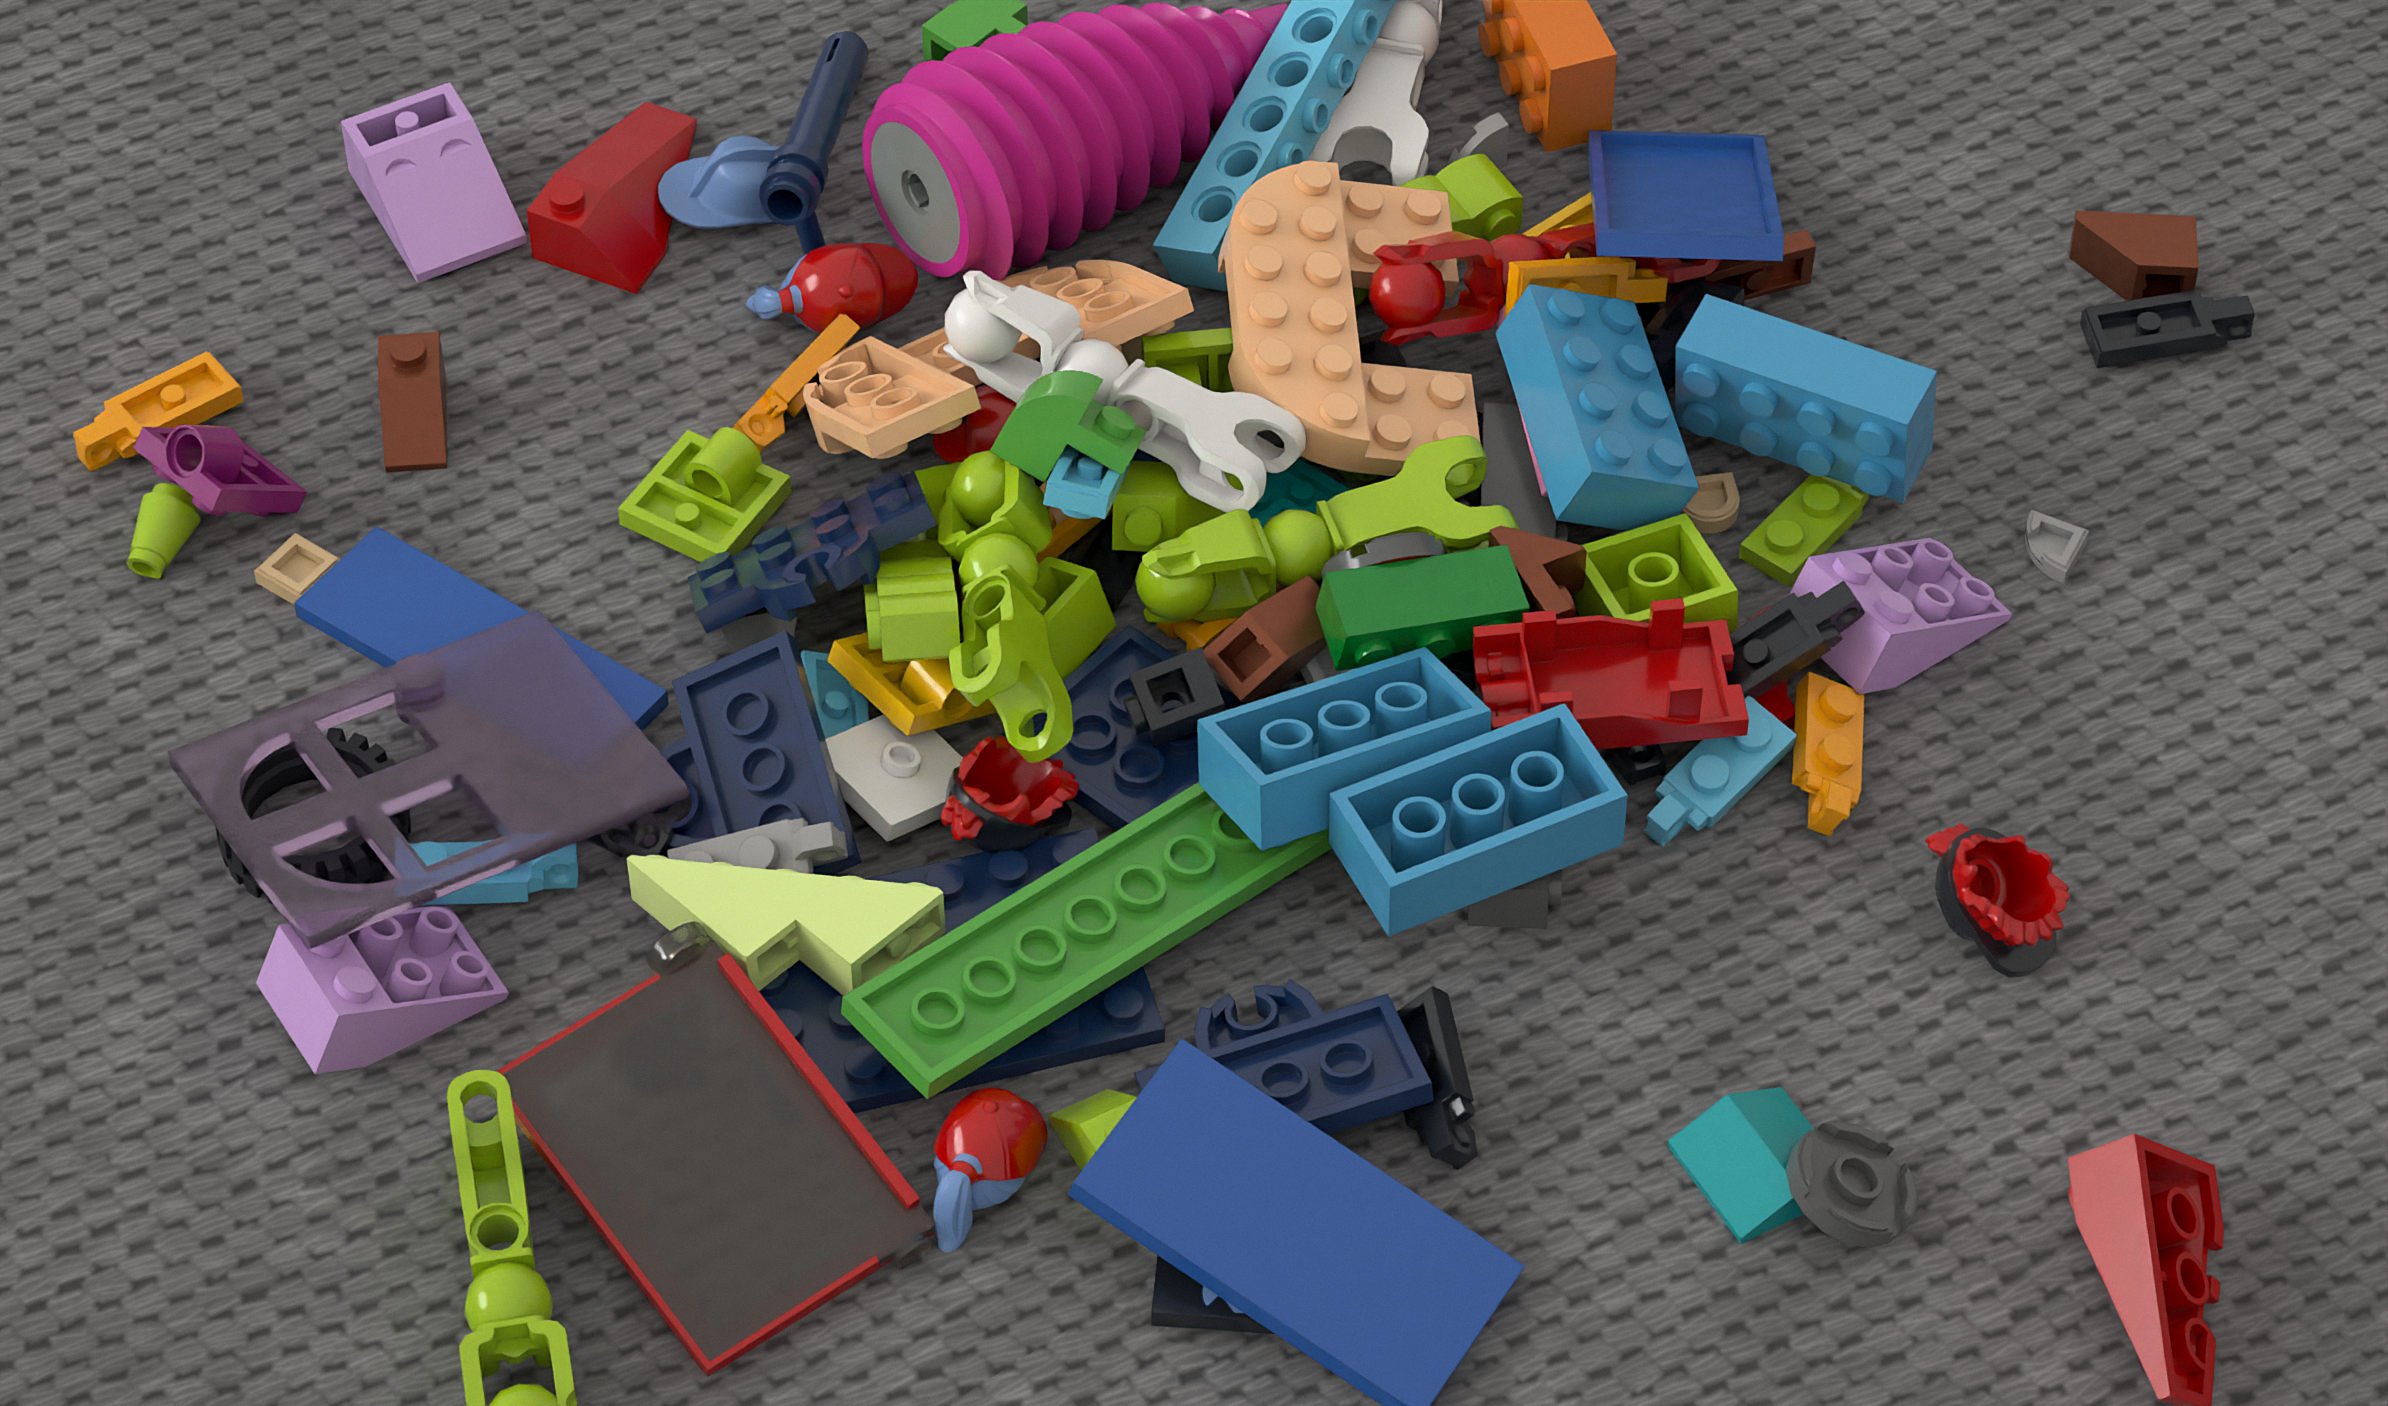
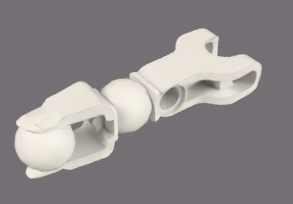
M1397 0L1380 29L1376 42L1371 45L1358 68L1351 91L1342 97L1331 117L1327 130L1320 136L1308 160L1338 163L1339 171L1343 166L1355 161H1372L1383 165L1391 173L1393 186H1400L1412 179L1426 176L1428 171L1426 149L1429 141V130L1422 116L1416 112V107L1425 77V66L1428 65L1439 45L1443 0Z
M968 271L963 276L967 289L955 295L945 313V334L950 343L946 344L943 350L951 359L960 361L973 368L980 381L1015 403L1019 401L1024 391L1034 381L1056 371H1083L1104 379L1093 400L1104 406H1115L1127 412L1134 419L1135 424L1147 430L1138 448L1169 464L1175 470L1179 483L1189 495L1226 513L1236 509L1249 511L1264 494L1266 472L1279 473L1285 471L1305 450L1306 434L1304 426L1296 416L1286 409L1256 394L1210 391L1168 370L1159 367L1147 368L1145 367V362L1140 359H1136L1129 366L1123 353L1111 343L1093 338L1082 340L1084 330L1079 328L1081 324L1080 314L1073 305L1024 285L1011 288L991 279L982 271ZM1022 332L1040 344V362L1012 352ZM1263 430L1275 432L1284 442V448L1274 446L1258 436L1257 433ZM1225 472L1234 474L1239 478L1243 485V491L1235 489L1229 484L1225 477Z

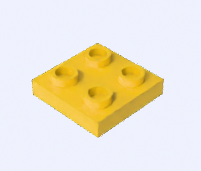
M868 632L834 640L827 661L848 680L855 690L862 693L888 718L894 727L901 730L906 736L997 713L995 706L989 699L978 707H974L954 687L951 679L949 658L883 663L882 649H869Z

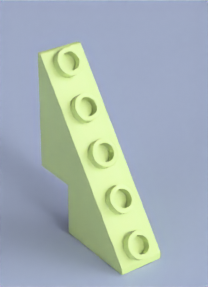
M631 855L627 858L632 900L698 955L701 956L710 951L712 946L716 948L721 956L729 953L758 991L800 960L844 996L946 933L943 891L938 887L928 886L923 883L912 882L903 884L865 880L851 875L837 877L799 873L791 869L770 870L734 866L726 862L704 863L675 860L660 855Z

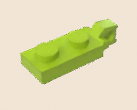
M1811 474L1740 544L1739 558L1790 588L1796 582L1808 557L1823 555L1862 516L1863 506L1868 501L1869 494L1858 487L1826 476Z

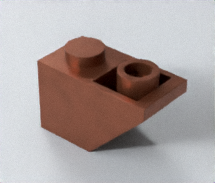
M2076 210L2069 258L2126 301L2195 290L2199 269L2196 216Z
M1310 575L1247 610L1203 650L1208 664L1241 702L1248 704L1272 696L1327 646L1315 609L1321 587Z

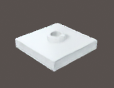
M883 714L825 739L843 799L887 842L941 818L942 810L945 806L949 779L954 768L960 766L963 757L936 731L929 730L906 736L901 730L894 727Z

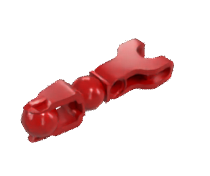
M1594 222L1549 231L1539 237H1528L1525 234H1505L1490 242L1483 238L1449 231L1409 240L1407 244L1383 245L1379 247L1373 254L1382 263L1370 279L1368 297L1373 312L1388 325L1380 340L1399 346L1426 336L1440 338L1491 329L1498 321L1499 310L1506 304L1509 262L1565 259L1568 252L1570 255L1569 259L1610 256H1597ZM1620 257L1636 261L1635 269L1654 270L1653 273L1661 277L1666 276L1668 278L1667 284L1707 276L1717 269L1720 259H1693L1683 263L1678 258ZM1454 258L1465 261L1467 270L1463 281L1467 288L1460 292L1459 301L1455 307L1441 310L1444 307L1446 286L1441 272L1431 262Z

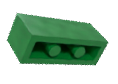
M1508 545L1325 572L1315 609L1336 671L1360 668L1422 647H1426L1438 660L1450 653L1473 650V627L1521 623L1523 613H1528L1530 607Z

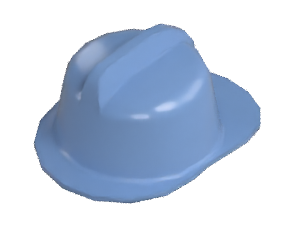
M739 135L729 137L718 144L710 156L683 161L667 170L658 184L659 202L668 215L682 224L696 228H725L753 223L764 224L774 222L764 213L759 199V190L772 156L782 146H772L770 143L752 136Z

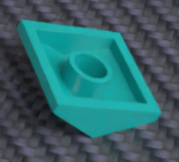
M1782 1087L1727 1094L1668 1140L1667 1147L1740 1244L1803 1214L1790 1192L1786 1166L1792 1148L1809 1130L1815 1129Z

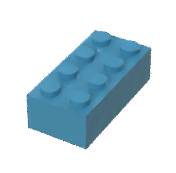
M1529 284L1495 334L1556 520L1629 531L1679 515L1697 492L1699 486L1635 302Z
M1706 294L1676 345L1675 420L1678 426L1686 428L1696 435L1713 437L1742 447L1754 455L1768 456L1800 467L1812 475L1826 476L1858 487L1870 495L1884 496L1904 503L1932 451L1937 371Z
M1422 647L1198 719L1199 785L1261 851L1271 847L1283 846L1292 840L1329 828V795L1331 792L1490 732L1491 710L1426 647Z
M1563 703L1331 792L1329 795L1328 843L1389 937L1623 845L1628 795L1568 707Z

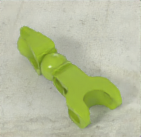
M1461 435L1419 445L1405 459L1402 470L1395 477L1343 492L1327 502L1325 500L1316 502V514L1303 509L1285 510L1269 518L1262 528L1257 517L1251 519L1247 510L1236 509L1189 528L1178 538L1160 543L1142 556V562L1139 565L1135 578L1136 588L1141 602L1146 606L1144 616L1148 622L1177 623L1191 619L1206 622L1241 617L1247 610L1275 595L1276 583L1288 587L1307 575H1310L1318 582L1322 580L1321 571L1324 565L1333 556L1344 550L1351 551L1352 559L1367 553L1365 544L1379 537L1400 533L1424 532L1435 536V540L1438 538L1442 539L1445 543L1447 554L1488 548L1490 529L1505 526L1518 530L1520 528L1512 513L1502 505L1469 507L1455 501V499L1476 490L1484 480L1488 463L1482 444L1473 436Z
M990 450L971 454L957 466L951 485H947L943 493L945 503L939 510L938 542L960 565L959 582L962 586V595L964 597L962 602L964 642L949 651L951 679L954 687L974 707H978L989 699L1003 722L1008 742L1026 761L1036 763L1057 753L1070 742L1073 734L1071 699L1051 659L1046 621L1043 614L1038 610L1041 606V598L1035 592L1039 579L1037 553L1049 545L1053 533L1047 505H1043L1045 495L1035 484L1034 477L990 452ZM1044 712L1047 714V721L1044 729L1035 737L1032 717Z
M474 1070L456 1077L450 1083L447 1091L450 1128L473 1282L470 1284L466 1295L464 1309L468 1325L473 1332L464 1336L459 1345L466 1405L487 1406L484 1381L486 1377L499 1372L500 1362L506 1361L510 1364H518L528 1357H533L537 1366L551 1367L553 1369L556 1395L540 1385L516 1384L499 1391L488 1406H577L567 1334L565 1328L559 1322L550 1320L553 1297L548 1284L536 1272L528 1198L510 1086L506 1078L496 1071ZM478 1094L488 1095L497 1102L498 1113L492 1120L485 1123H473L464 1115L465 1105L470 1098ZM500 1242L512 1243L509 1248L503 1250L488 1249Z

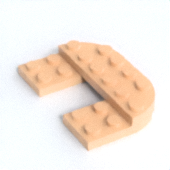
M1307 160L1300 164L1280 168L1260 178L1246 190L1235 206L1218 259V273H1226L1233 352L1228 363L1230 380L1235 392H1245L1261 396L1286 409L1302 422L1306 434V445L1301 455L1302 457L1343 471L1396 476L1402 470L1405 459L1419 445L1461 435L1473 436L1480 442L1472 374L1361 363L1353 287L1369 289L1370 279L1382 263L1373 254L1379 247L1383 245L1407 244L1409 240L1452 231L1447 192L1340 180L1338 163ZM1456 258L1431 262L1442 274L1446 286L1445 297L1453 298L1459 284Z
M1083 260L1078 261L1075 268L1058 267L1048 270L1047 266L1007 276L1002 281L995 280L1011 288L1024 285L1073 305L1080 314L1081 324L1079 328L1084 330L1082 340L1093 338L1111 343L1119 351L1122 350L1123 343L1138 336H1153L1170 330L1175 325L1174 320L1194 311L1188 288L1130 264L1118 261ZM944 327L900 348L890 346L872 336L862 339L823 363L817 369L820 385L818 386L817 382L805 384L803 397L818 444L825 452L841 454L856 449L871 458L884 459L902 453L908 448L909 441L927 433H944L958 427L962 423V417L981 409L975 386L984 382L978 379L973 368L960 361L951 359L943 350V347L950 343L945 334ZM1022 332L1012 352L1034 360L1041 356V346L1036 340Z

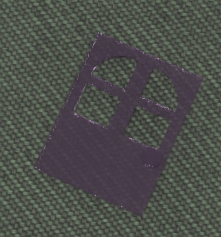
M539 610L429 652L407 656L395 665L168 751L171 768L308 950L689 797L688 788L681 777ZM396 703L398 718L402 722L414 726L432 750L358 779L321 731ZM291 743L327 791L251 821L241 801L246 780L253 769L266 756ZM463 787L502 837L426 866L390 820L389 816ZM357 829L395 879L371 884L330 882L308 875L294 868L282 858Z

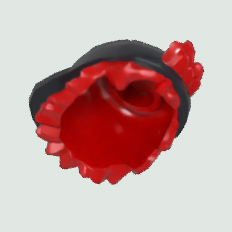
M1000 735L994 740L989 736L981 740L970 753L963 757L959 767L954 768L947 785L945 806L942 810L941 820L944 825L951 824V831L955 840L960 841L963 839L976 849L990 853L1010 850L1020 852L1038 841L1045 832L1069 826L1072 810L1066 801L1075 798L1079 790V782L1074 781L1076 777L1073 773L1063 769V760L1050 759L1049 757L1040 762L1029 763L1008 742L1006 737Z
M1962 823L1957 824L1955 828L1947 827L1944 831H1938L1928 836L1925 840L1928 843L1927 847L1940 856L1935 880L1937 900L1953 932H1956L1963 939L1975 941L1993 969L2008 978L2022 977L2041 967L2050 958L2056 947V930L2063 929V922L2059 913L2065 910L2066 902L2070 899V893H2067L2069 887L2052 873V859L2045 852L2029 849L2022 835L2006 837L1997 831L1987 828L1970 829Z

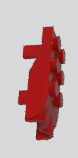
M1683 598L1651 601L1649 623L1603 615L1557 619L1555 610L1523 613L1521 623L1473 627V664L1476 685L1479 693L1482 695V702L1491 710V731L1565 703L1596 750L1745 736L1748 732L1749 717L1741 684L1728 685L1725 671L1732 670L1734 659L1727 621L1715 620L1684 623Z

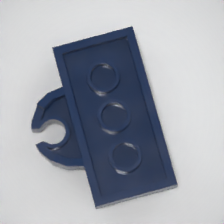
M912 471L904 476L900 472L883 475L866 487L868 493L846 503L843 499L828 501L815 508L809 515L811 519L789 530L785 525L773 527L758 535L753 540L754 546L734 556H731L729 552L718 553L698 564L696 567L697 573L689 576L688 581L695 612L706 634L762 607H765L774 618L791 622L797 617L794 609L815 603L817 596L813 588L829 580L832 581L837 591L844 589L859 578L863 585L872 584L880 569L881 551L937 526L915 472Z
M785 630L672 680L687 736L664 747L646 765L651 772L644 792V806L654 814L667 812L671 805L681 797H692V806L685 818L673 823L662 821L671 827L675 833L669 845L672 849L785 819L804 818L808 822V826L831 821L841 832L844 831L846 835L848 858L814 866V874L832 876L862 863L796 639Z
M1291 979L1288 980L1284 987L1258 985L1254 986L1258 1015L1265 1018V1020L1255 1025L1238 1023L1236 1003L1230 994L1218 999L1209 1009L1200 1006L1194 1027L1197 1049L1327 1135L1434 1101L1432 1082L1388 993L1324 1013L1311 992ZM1162 1064L1134 1072L1138 1094L1141 1093Z

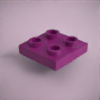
M179 425L176 428L142 427L134 445V449L154 464L152 469L155 474L164 480L179 484L193 496L192 502L196 507L212 515L225 516L227 512H248L256 516L267 517L271 512L297 513L307 494L305 489L241 440L236 431L227 426Z

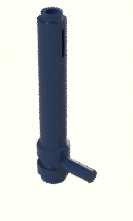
M850 31L835 33L825 42L784 145L777 149L772 156L767 173L760 185L759 199L764 213L777 224L795 225L804 255L814 249L826 246L815 209L828 179L829 168L827 163L868 61L869 51L866 43L859 35Z

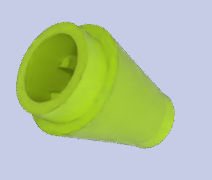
M160 483L154 486L152 492L142 497L130 555L126 562L127 566L134 573L155 579L161 578L164 570L199 525V508L193 504V496L185 489L173 484Z

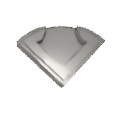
M1499 112L1478 122L1473 127L1477 133L1466 143L1460 153L1455 148L1447 163L1448 166L1466 156L1485 154L1497 168L1506 165L1509 124Z
M2031 509L2025 532L2027 552L2034 564L2043 573L2065 584L2087 544L2089 530Z

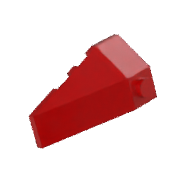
M645 101L556 171L526 211L533 259L638 294L665 257L669 243L668 235L673 217L666 213L659 202L658 184L667 170L677 163L689 160L697 127V118Z
M2135 1133L2067 1158L2071 1182L2068 1195L2070 1205L2075 1213L2076 1224L2158 1400L2175 1406H2212L2216 1339L2211 1329L2203 1321V1311L2205 1303L2213 1304L2219 1302L2220 1282L2212 1275L2207 1277L2206 1274L2208 1249L2215 1251L2223 1249L2224 1237L2215 1165Z

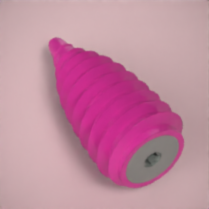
M1159 2L1145 4L1140 9L1127 5H1110L1101 9L1097 14L1080 11L1065 15L1057 23L1045 21L1032 23L1019 31L1018 34L1000 33L992 36L979 47H959L948 53L942 61L929 60L918 63L907 72L901 83L893 84L882 92L876 101L873 113L867 120L863 132L862 154L866 179L873 201L886 228L902 251L917 266L939 277H949L957 273L964 276L968 271H982L991 279L1002 281L1011 266L1019 269L1030 268L1037 264L1044 255L1046 248L1058 251L1069 248L1077 240L1080 230L1093 232L1101 230L1109 224L1115 209L1129 211L1140 206L1146 197L1148 187L1163 188L1170 185L1177 176L1181 161L1190 163L1198 161L1204 156L1209 144L1210 129L1218 131L1233 105L1234 99L1238 96L1289 5L1284 3L1249 11L1231 8L1224 11L1221 15L1202 6H1190L1181 11L1177 7Z

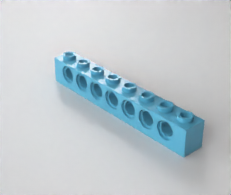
M1397 0L1291 1L1153 244L1172 281L1188 286L1228 291L1226 273H1218V259L1235 206L1246 190L1260 178L1280 168L1300 164L1308 160L1320 136L1327 130L1331 117L1344 93L1352 85L1356 72L1368 50L1376 42L1380 29Z

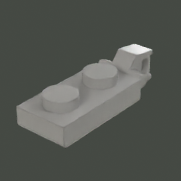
M804 818L785 819L667 850L668 859L704 863L726 862L734 866L770 870L791 869L799 873L814 874V866L848 858L844 831L841 832L831 821L808 826V822Z

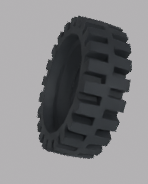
M317 727L302 728V739L294 741L290 730L276 734L278 746L272 748L263 739L252 746L254 760L242 753L233 761L234 773L225 771L220 780L221 791L215 792L213 802L215 812L213 814L218 845L225 866L229 867L231 876L239 885L243 882L245 883L248 893L259 898L266 892L268 902L281 907L284 905L287 897L291 896L294 909H309L311 897H319L321 907L326 908L336 906L335 893L343 892L349 902L362 896V882L373 890L384 881L383 870L392 873L396 869V844L409 843L408 833H411L410 809L399 768L393 758L388 760L386 750L377 743L369 748L367 737L355 732L346 742L343 729L329 727L325 738H319ZM308 780H339L363 789L372 797L375 804V816L362 834L341 848L314 856L284 855L265 848L252 838L249 830L251 818L264 800L284 787Z

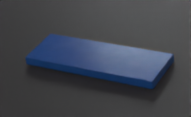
M377 526L294 602L296 615L301 620L587 785L669 705L668 693L664 688Z

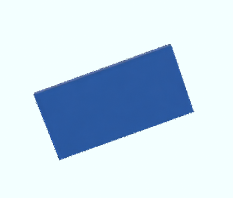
M1589 130L1588 163L1597 256L1783 261L1784 234L1764 135Z
M1182 1038L1074 1180L1068 1196L1382 1406H1431L1525 1267V1265Z

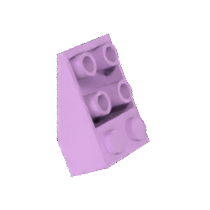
M450 82L341 121L349 172L417 283L527 243L526 233L479 130Z
M1931 538L1810 556L1789 593L1790 595L1794 592L1798 598L1813 592L1817 598L1843 580L1850 587L1865 614L1841 632L1840 635L1843 639L1834 647H1830L1831 650L1821 656V658L1858 694L1896 688L2009 621L2012 613L1994 597L1995 593L1988 584L1972 577L1953 559V553L1947 546Z
M449 904L280 924L256 981L257 986L314 1074L362 1068L371 1065L506 1000L509 994Z

